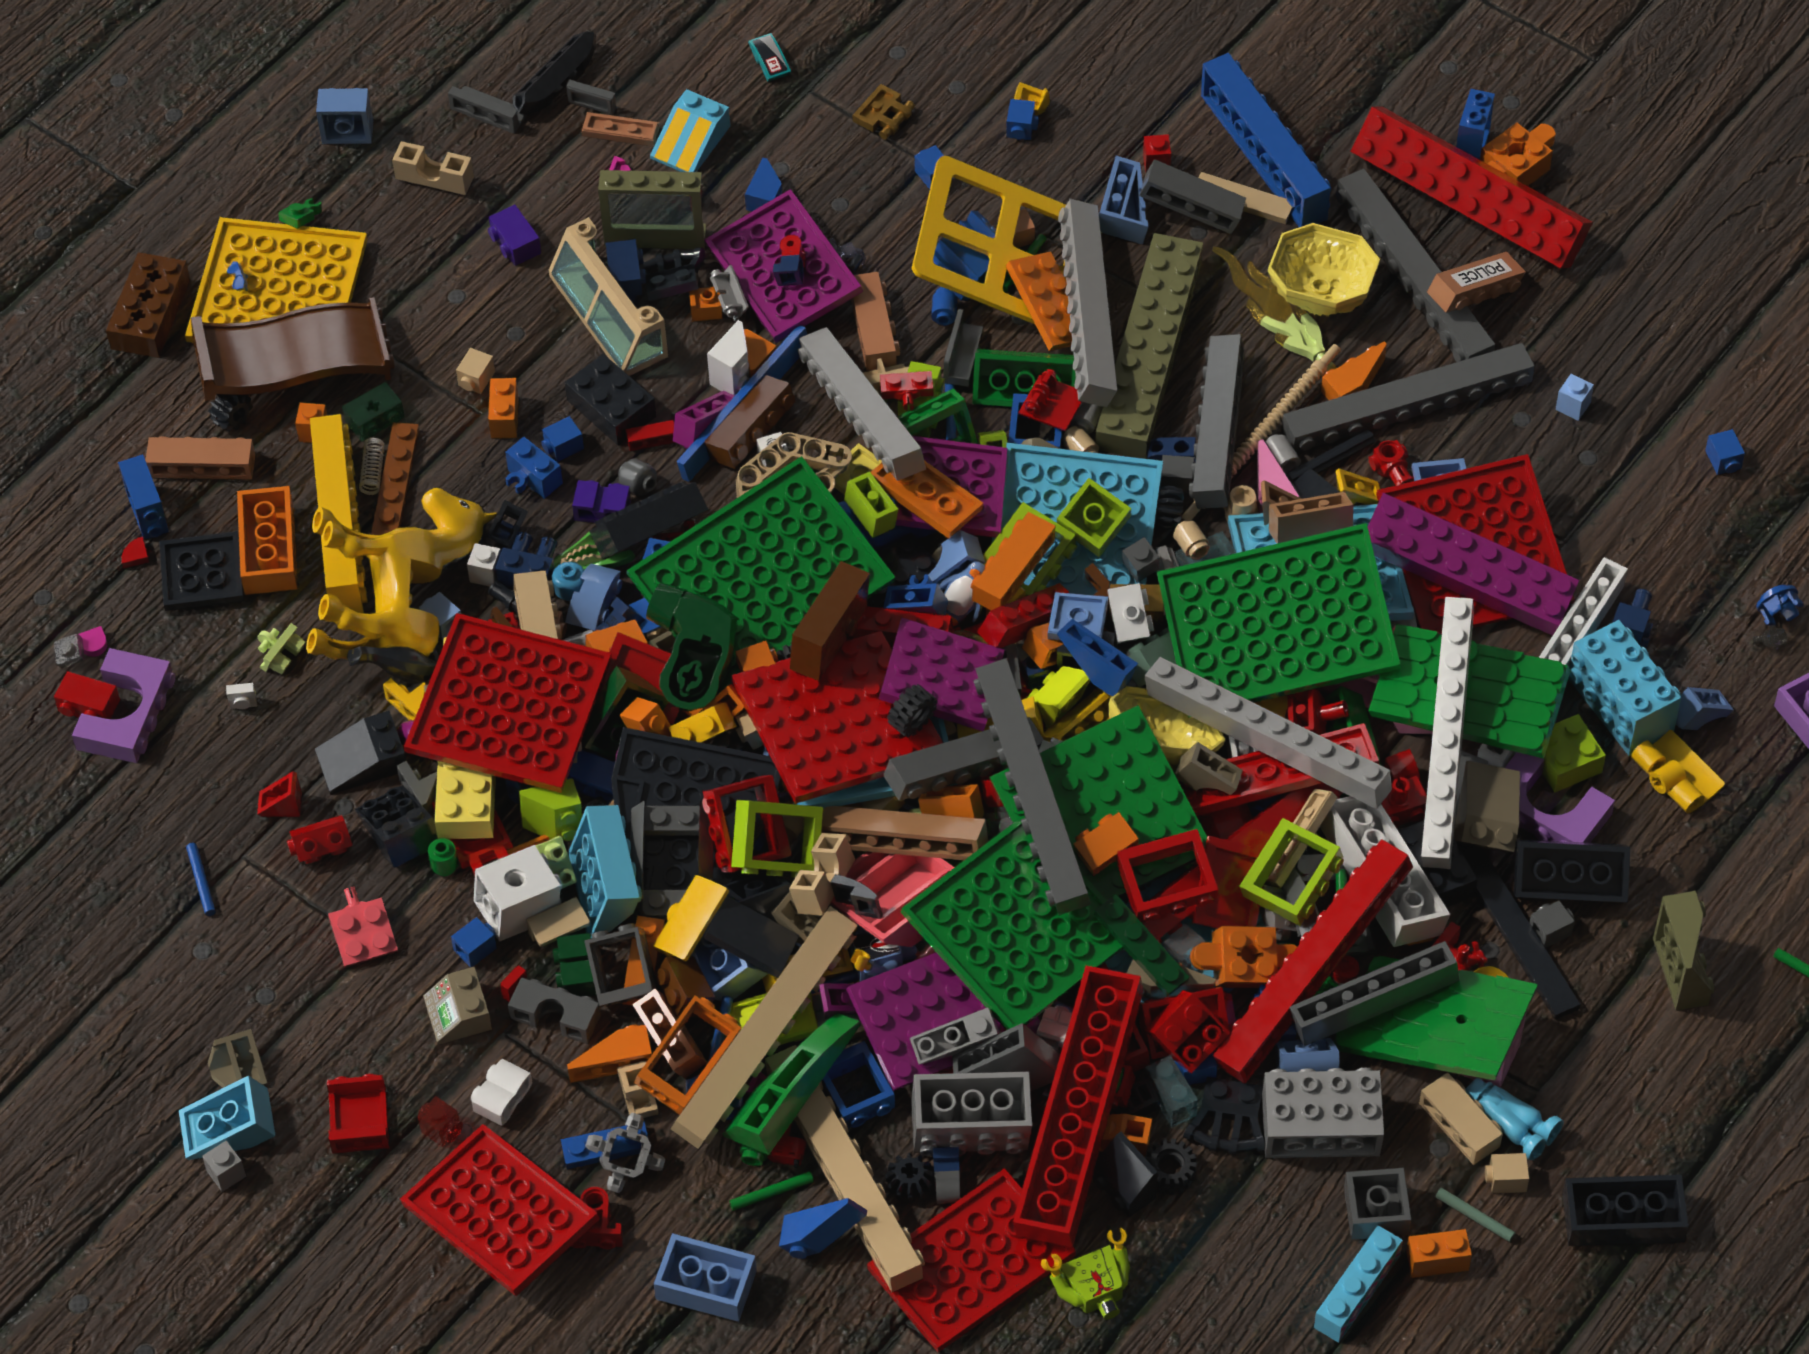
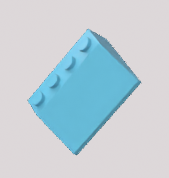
M618 805L586 806L568 851L577 880L575 886L579 903L590 921V925L585 927L586 933H590L591 939L593 933L608 930L609 933L632 915L637 903L642 898L641 887L636 884L635 880L636 865L634 862H631L630 840L626 839L624 832L626 826L625 818L620 815Z

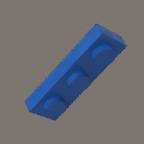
M643 1122L642 1130H638V1134L648 1138L645 1122ZM625 1125L616 1128H622L626 1130L627 1126ZM616 1128L560 1139L566 1168L571 1169L599 1163L602 1152L598 1151V1153H595L585 1147L588 1135L602 1136V1140H606L608 1132ZM616 1136L609 1160L640 1154L642 1143Z

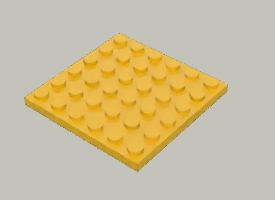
M220 217L191 317L201 316L202 322L243 323L274 317L310 306L329 303H351L368 240L367 233L307 226L297 229L288 224ZM233 261L240 263L243 272L248 275V291L233 289L232 285L236 275L227 273V269ZM191 317L185 334L186 342H193Z

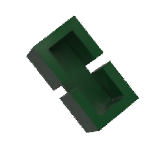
M590 933L557 937L558 948L553 949L554 964L560 965L561 972L555 973L557 988H563L570 992V994L580 997L597 995L584 941L591 939Z

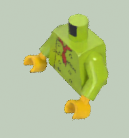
M1120 1228L1121 1238L1118 1241H1114L1112 1231H1108L1107 1238L1114 1244L1115 1248L1113 1249L1108 1245L1062 1264L1059 1255L1051 1254L1054 1259V1266L1052 1268L1046 1259H1042L1041 1266L1044 1270L1051 1272L1050 1279L1061 1299L1075 1307H1080L1085 1313L1099 1309L1105 1320L1112 1319L1119 1314L1120 1311L1115 1302L1123 1298V1289L1128 1285L1130 1272L1127 1248L1123 1246L1127 1238L1124 1229Z

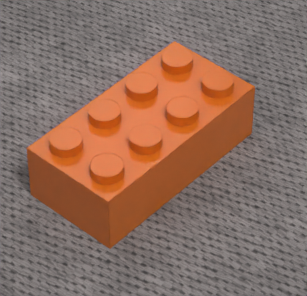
M290 486L237 491L240 574L245 595L298 589L294 505Z

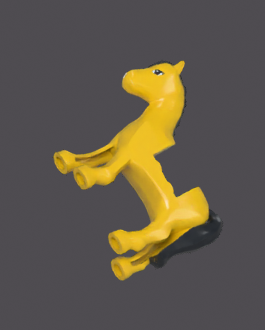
M433 488L424 494L421 502L423 509L432 518L437 529L426 530L416 527L396 528L383 535H369L347 528L334 517L330 510L319 507L314 514L312 529L314 533L322 535L323 547L339 549L346 558L353 559L359 556H367L370 560L376 613L365 614L356 612L343 605L337 596L325 594L319 605L318 616L320 620L334 622L338 629L351 630L365 637L357 641H341L332 639L323 630L314 628L310 631L307 639L306 650L308 654L315 656L325 655L332 660L345 659L349 661L350 666L363 663L375 664L391 676L406 683L419 684L430 680L439 658L435 648L439 639V620L432 613L409 608L412 602L410 583L434 581L439 578L441 571L469 558L474 544H483L486 523L494 519L497 513H486L478 502L455 497L441 488Z

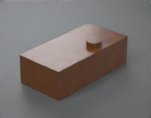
M842 561L839 563L792 634L791 670L820 681L847 637L854 635L858 626V620L867 608L869 572Z

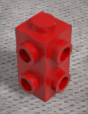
M342 815L289 831L291 839L287 840L291 856L296 855L299 862L305 861L306 864L316 862L321 859L320 856L331 853V855L342 854L347 851V847L352 846Z

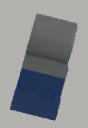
M959 1147L933 1148L937 1204L955 1203L960 1200Z

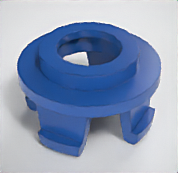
M1778 585L1769 589L1760 597L1756 604L1758 612L1763 614L1764 622L1768 626H1775L1776 623L1773 615L1779 611L1787 621H1791L1799 615L1796 606H1804L1803 601L1798 597L1797 588L1793 585Z

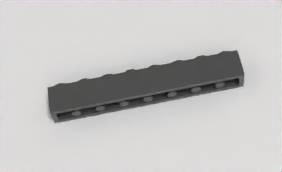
M1241 334L1210 336L1209 347L1205 348L1207 366H1203L1205 385H1201L1203 404H1199L1198 407L1199 419L1201 421L1200 424L1196 425L1198 443L1194 444L1196 463H1192L1191 466L1194 481L1189 484L1190 498H1194L1197 509L1228 507L1245 358Z

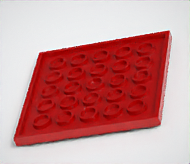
M1528 454L1387 487L1376 492L1378 502L1382 494L1385 493L1567 575ZM1402 569L1411 603L1414 607L1418 628L1437 631L1442 635L1445 597H1467ZM1573 594V596H1572L1571 601H1570L1569 604H1573V603H1574V601H1575L1574 594ZM1473 600V628L1512 618Z
M456 613L405 742L404 752L562 793L612 659L611 653Z
M882 631L845 641L820 681L791 670V658L775 662V664L770 666H761L732 675L731 682L795 804L884 777L883 775L890 759L943 743L930 718L928 719V724H924L920 732L917 730L916 735H911L910 737H905L888 723L887 717L891 714L889 712L890 708H893L895 705L879 700L892 649Z

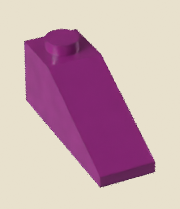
M721 391L675 413L673 441L688 449L735 395Z

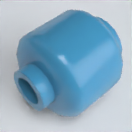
M564 562L554 569L552 582L557 597L565 601H571L574 591H580L583 584L580 577L584 572L581 565L574 562Z

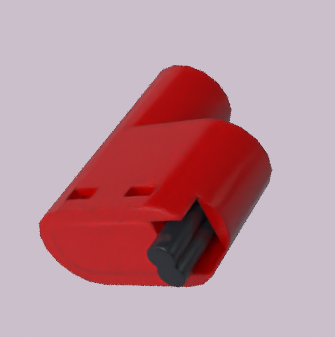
M791 1123L771 1153L768 1154V1159L775 1163L794 1165L793 1167L798 1168L804 1158L807 1142L802 1138L790 1136Z

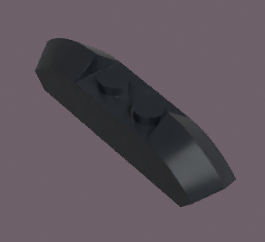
M585 31L574 35L513 96V107L519 114H529L540 111L551 104L552 95L563 87L561 83L565 79L572 78L578 72L577 69L583 71L589 64L595 50L596 34Z

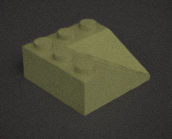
M1696 891L1662 897L1653 936L1676 1011L1708 1005L1711 994L1714 993L1713 980L1711 977H1707L1705 971V956L1703 953H1699L1697 947L1699 944V932L1702 931V919L1706 916L1703 901L1698 900Z

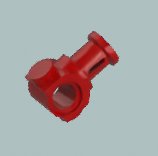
M1387 440L1380 443L1377 448H1374L1373 455L1368 458L1373 471H1377L1380 476L1391 479L1395 486L1414 481V477L1407 470L1408 464L1405 459L1408 458V452L1403 444H1400L1398 440Z

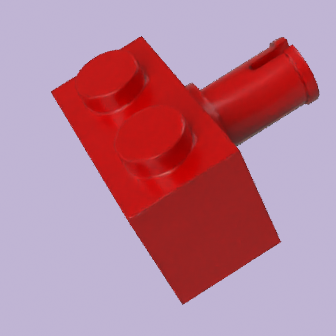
M1317 688L1287 695L1288 720L1318 735L1326 733L1327 721L1349 717V708L1345 700L1325 705V698Z
M1415 776L1408 779L1399 777V782L1397 778L1394 779L1391 784L1392 790L1381 805L1395 827L1423 820L1425 818L1427 795L1418 777Z

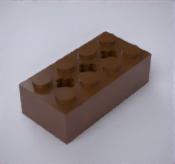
M137 253L106 329L109 345L112 350L160 357L191 280L185 260Z

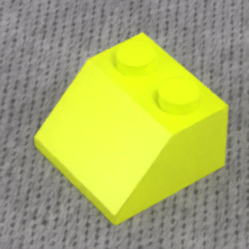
M1062 666L1057 673L1051 671L1043 681L1044 686L1040 690L1035 688L1027 697H1034L1042 715L1043 728L1045 730L1049 729L1067 714L1083 697L1090 682V679L1083 670Z

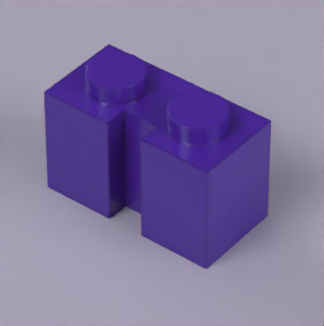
M516 205L489 216L490 228H488V233L492 241L499 243L503 256L506 259L510 258L515 266L541 254L538 235Z
M578 480L572 504L574 521L595 523V521L616 511L618 513V511L631 504L630 486L614 483L609 484L608 487H601L599 482L593 480Z

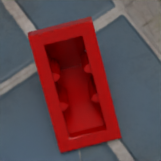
M292 771L259 792L257 815L261 817H300L302 791L296 772Z

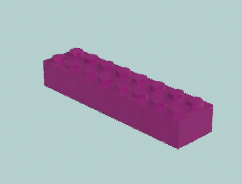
M1385 493L1382 494L1368 524L1374 556L1552 636L1561 624L1579 582L1578 579Z

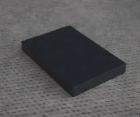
M726 896L715 914L704 939L779 978L799 935Z

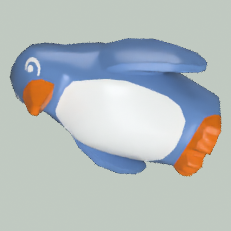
M974 561L963 572L946 578L938 585L941 590H945L944 595L948 599L946 615L952 616L953 626L959 625L972 610H974L972 618L974 623L982 611L983 606L972 601L973 589L971 588L974 577L977 574L981 575L985 570V565L981 562Z

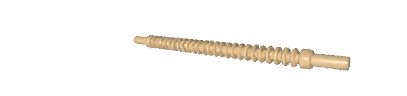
M1333 344L1320 360H1315L1310 368L1306 370V373L1302 375V378L1298 379V383H1295L1293 388L1289 389V393L1285 394V398H1282L1280 403L1276 404V408H1273L1271 411L1272 413H1268L1267 418L1263 419V423H1259L1254 432L1250 433V437H1247L1245 442L1241 443V447H1238L1236 452H1234L1232 475H1235L1237 470L1241 469V465L1246 463L1245 460H1249L1250 455L1254 454V450L1258 449V441L1266 440L1268 438L1267 435H1271L1272 430L1276 429V425H1280V420H1283V414L1293 410L1298 401L1302 400V396H1305L1307 391L1311 390V386L1315 385V381H1318L1320 376L1327 372V366L1341 351L1339 346ZM1195 500L1183 513L1180 522L1191 521L1201 510L1197 509Z

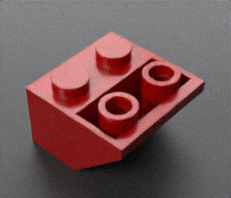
M1184 990L1144 1029L1148 1036L1166 1054L1189 1073H1192L1230 1034L1225 1026L1194 993Z

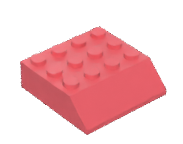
M866 851L853 862L845 877L862 883L877 895L883 916L881 919L857 915L853 905L836 902L835 896L830 905L883 943L913 947L923 937L901 914L902 907L955 867L942 858Z

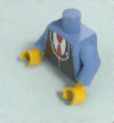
M858 924L852 933L856 938L850 945V955L859 982L903 965V961L917 959L915 945L913 947L885 944Z

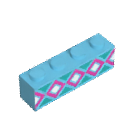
M1378 1225L1317 1310L1314 1328L1339 1343L1400 1257L1403 1240Z

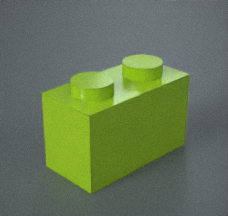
M869 471L847 481L844 501L871 537L874 538L894 529L898 508Z

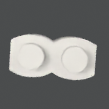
M501 1059L496 1065L493 1064L486 1074L487 1080L481 1086H477L474 1089L471 1101L475 1113L503 1126L514 1112L517 1104L530 1089L532 1077L530 1072Z

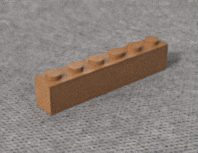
M842 806L825 807L822 815L821 833L845 834L851 849L856 851L965 860L988 843L986 819Z

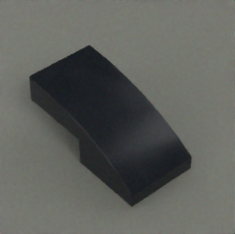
M834 875L830 883L836 902L853 905L857 915L881 919L883 914L879 900L871 889L851 878Z

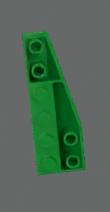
M836 1013L818 1027L779 1067L751 1092L723 1131V1136L770 1154L860 1027V1021Z

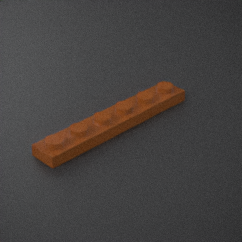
M393 422L371 535H383L396 528H401L419 435L418 424Z

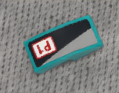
M772 33L748 41L757 64L760 63L767 82L790 75L789 65Z

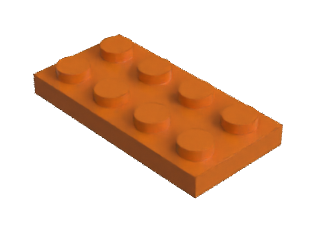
M1046 252L1010 260L1006 268L1048 350L1052 351L1071 346L1072 333L1069 332L1070 314L1067 313L1069 302L1068 295L1065 294L1067 282L1053 254Z
M924 461L926 470L898 481L891 472L886 473L882 463L871 471V474L890 497L947 538H951L983 509L984 503L926 461Z

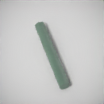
M1440 1188L1437 1192V1199L1508 1242H1511L1516 1232L1445 1189Z

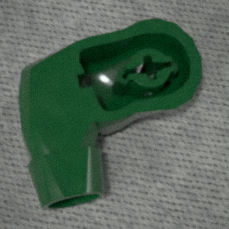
M660 583L649 602L646 619L670 632L674 630L678 635L673 645L672 654L660 674L659 687L667 701L683 711H694L706 707L715 698L727 676L733 659L737 618L726 607L706 596Z

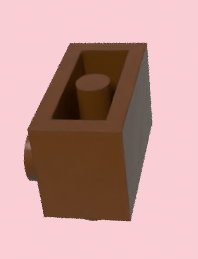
M694 956L689 957L687 961L677 957H665L655 978L676 1017L682 1014L695 995L698 998L703 997L711 1002L714 1001L715 995ZM692 1013V1015H691L690 1017H699V1016H697L696 1014Z

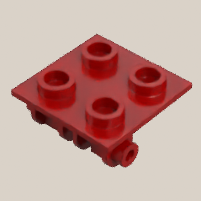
M1048 369L1042 375H1039L1018 414L1066 431L1082 402L1078 401V393L1075 387L1057 381L1056 372Z

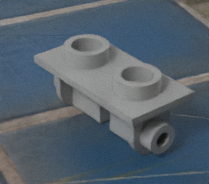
M729 265L724 272H721L719 269L712 271L710 280L716 293H724L718 296L723 313L727 314L728 317H733L734 322H737L749 306L732 265Z

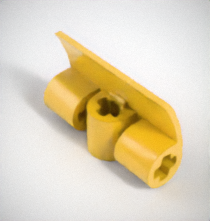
M1669 730L1654 744L1648 740L1642 742L1631 755V758L1649 775L1652 787L1660 794L1667 793L1687 814L1695 811L1710 800L1725 785V782L1673 730Z
M696 875L680 902L673 904L667 912L668 922L655 941L653 948L666 957H677L687 961L729 893V890L720 884Z

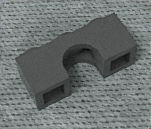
M521 978L508 1004L510 1019L534 1027L537 1026L541 1017L547 1013L555 1012L561 1014L560 1027L562 1036L586 1044L589 1043L601 1017L599 1003L588 996L580 997L570 994V992L563 988L555 989L546 986L535 979L527 980Z

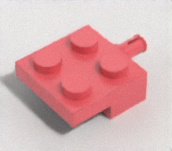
M355 886L350 887L353 898H351L349 888L344 889L349 905L342 910L328 914L344 968L398 952L382 897L368 902H359Z

